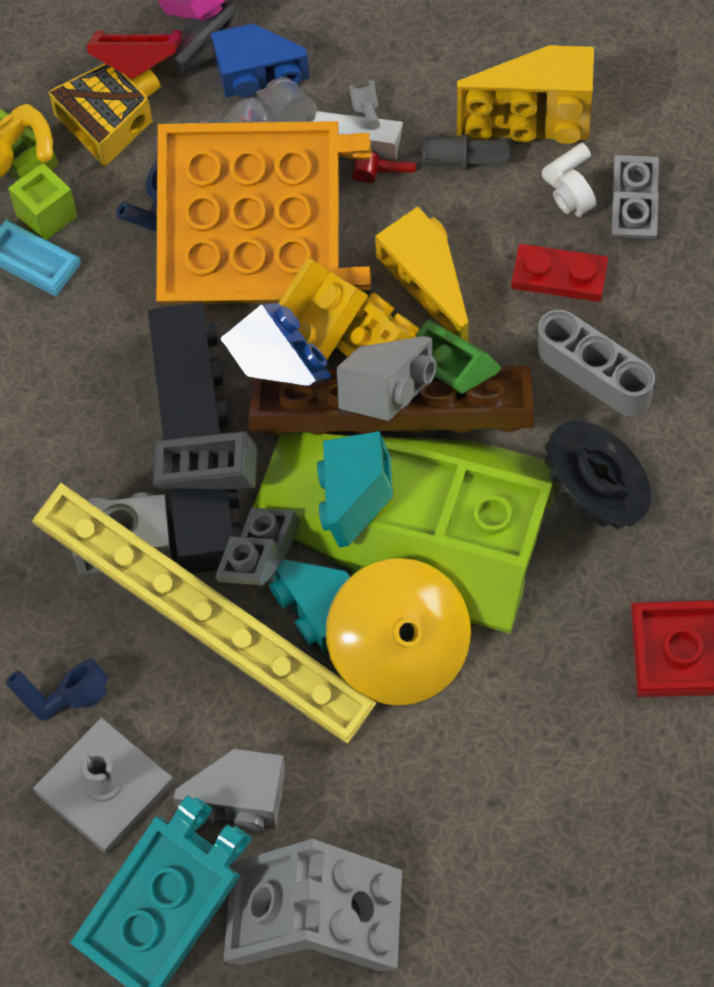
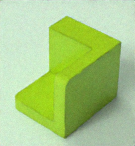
M43 162L8 188L16 216L36 235L45 240H48L78 217L71 188Z

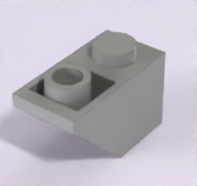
M422 336L359 347L337 367L339 409L386 421L393 418L426 385L430 384L435 376L436 360L432 357V338Z
M233 749L175 789L174 802L176 809H178L184 798L189 795L193 799L198 797L213 808L209 817L202 825H212L214 819L232 821L234 826L248 832H260L264 826L276 827L286 773L283 755Z

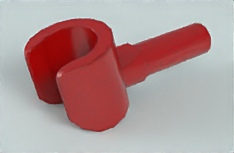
M371 151V160L355 161L352 179L373 183L377 172L415 173L416 162L387 161L380 159L376 152Z

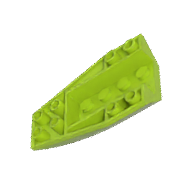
M286 432L279 436L253 508L294 510L300 520V524L293 540L353 573L371 563L385 559L404 558L426 563L442 572L457 587L466 604L470 623L511 634L524 594L525 574L546 509H551L558 483L549 478L552 470L544 463L545 459L474 440L382 436L391 455L393 497L349 546L339 548L331 531H324L321 525L319 503L326 501L325 489H322L319 483L317 462L324 460L323 441L354 435H315L306 432Z

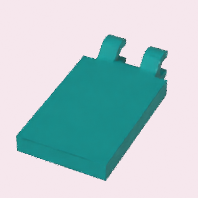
M187 795L170 822L163 817L155 816L70 942L71 945L126 987H166L241 877L230 868V865L245 851L252 837L237 826L232 828L230 825H226L216 839L215 844H210L195 831L207 820L213 808L198 797L193 799Z

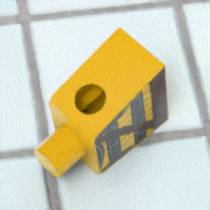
M104 63L49 91L54 115L105 167L153 121L147 97L159 90L161 85L151 69L132 79Z

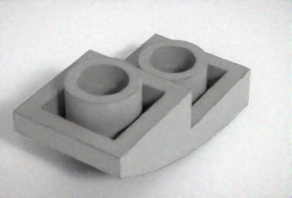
M614 156L611 237L657 239L659 157Z

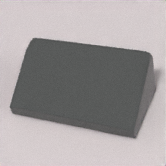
M221 3L222 10L215 16L204 21L192 18L180 29L182 30V40L176 52L156 65L172 78H178L212 45L211 33L226 30L231 26L236 13V6L232 3Z

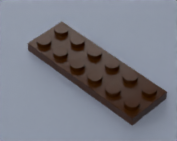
M500 366L502 369L496 375L463 394L434 377L430 384L426 385L411 399L408 405L404 406L389 421L339 409L337 369H327L332 378L326 383L311 386L253 377L249 408V432L278 436L286 432H310L315 435L330 434L333 431H357L361 434L377 431L404 430L408 433L417 434L427 430H452L458 433H466L474 429H499L504 432H515L522 428H534L531 367Z

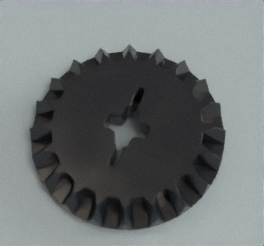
M582 420L562 423L549 435L550 439L544 446L548 454L544 463L552 470L549 478L560 486L558 494L565 495L571 500V509L578 507L583 511L586 520L595 518L601 527L611 525L617 530L624 526L632 527L647 514L651 505V488L648 477L634 453L617 436L599 425Z

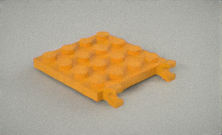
M338 121L158 124L156 301L158 305H185L203 302V304L279 303L308 258L361 291H371L370 267L339 268V157L371 160L370 134H339Z

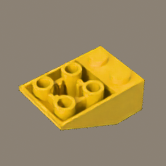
M549 45L458 80L457 136L467 134L468 138L472 140H487L490 137H511V139L517 142H530L535 138L555 139L562 144L589 140L593 94L594 47Z

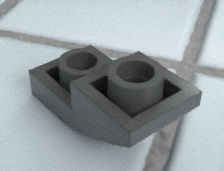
M251 508L241 537L230 536L215 576L217 581L263 585L277 570L294 539L300 524L295 511Z

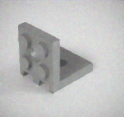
M309 839L231 864V869L241 877L229 893L224 962L245 965L308 948L377 971L397 969L402 870L315 839ZM270 898H271V903H270L269 909H268V911L266 912V908H267L268 901H269ZM352 898H354L359 905L360 917L352 909Z

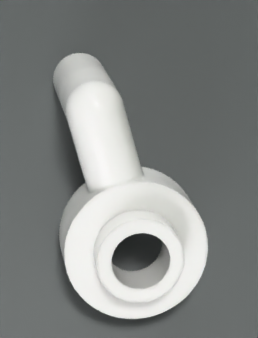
M584 143L578 144L546 165L542 170L543 179L556 189L553 191V196L560 209L566 214L573 212L578 217L596 206V199L591 187L584 177L574 170V168L591 158V153Z

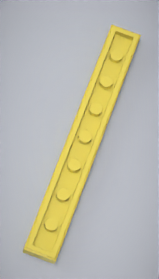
M60 483L33 518V524L347 745L375 708L376 702L354 690L346 681L64 484Z

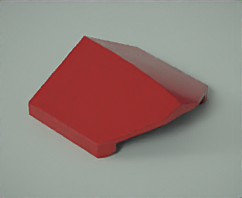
M97 30L87 44V53L133 79L174 54L182 40V30H173L172 34H106L105 30Z

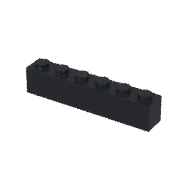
M203 302L149 309L148 316L163 440L221 434L220 427L229 426L225 398L216 399L215 386L223 385L220 358L211 359L209 347L218 346L215 320H205ZM173 455L172 473L180 470V455ZM193 455L192 471L198 470L199 455ZM213 455L212 469L218 468L219 455ZM232 455V466H234L233 455ZM169 488L179 565L191 574L218 570L230 536L241 537L243 532L242 522L232 523L231 509L240 508L238 490Z

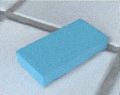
M6 219L0 226V268L56 297L80 266V257Z

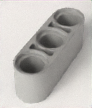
M553 310L542 316L538 325L537 352L546 364L623 415L637 416L649 409L653 398L655 374L646 362L570 312ZM557 336L563 337L566 340L562 342H555L550 338ZM598 361L604 365L593 367L588 365L587 362ZM636 386L641 391L630 392L625 390L624 387Z

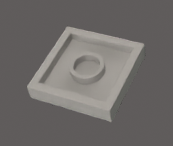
M100 718L33 787V790L37 796L107 855L174 784L172 776L109 723Z

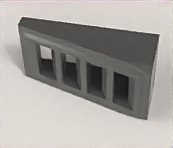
M246 431L155 441L153 485L156 488L173 489L255 488L256 444ZM173 455H180L179 472L172 473ZM193 455H199L198 470L192 471ZM213 455H219L218 468L212 469ZM232 455H234V466H232Z

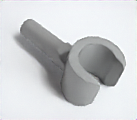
M369 80L368 86L363 88H355L353 84L349 85L354 111L363 112L369 127L377 129L380 123L375 109L378 107L375 82Z

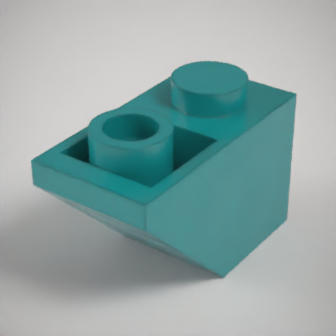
M380 431L323 441L324 460L317 462V473L322 489H325L326 501L319 503V516L323 530L331 531L339 548L349 546L393 497L391 455Z
M283 559L277 570L273 573L274 581L269 584L270 589L283 609L291 606L299 619L295 620L294 623L303 641L308 646L316 643L320 651L325 655L329 653L326 642L328 612L336 593L350 576L346 571Z

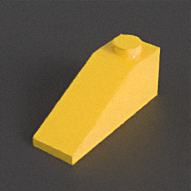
M416 207L375 235L376 258L441 327L468 342L469 322L450 253L446 230L436 218L431 217L429 219L419 207Z

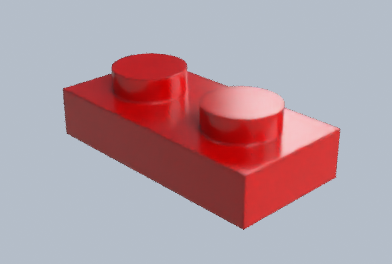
M519 244L511 289L601 302L608 257Z

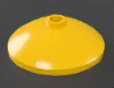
M394 558L380 560L355 572L336 593L326 621L327 648L338 674L357 692L366 695L375 702L388 705L415 704L441 692L454 680L461 670L470 645L471 625L469 613L457 587L436 568L412 559ZM405 623H409L414 629L412 639L407 642L403 641L399 635L400 627Z

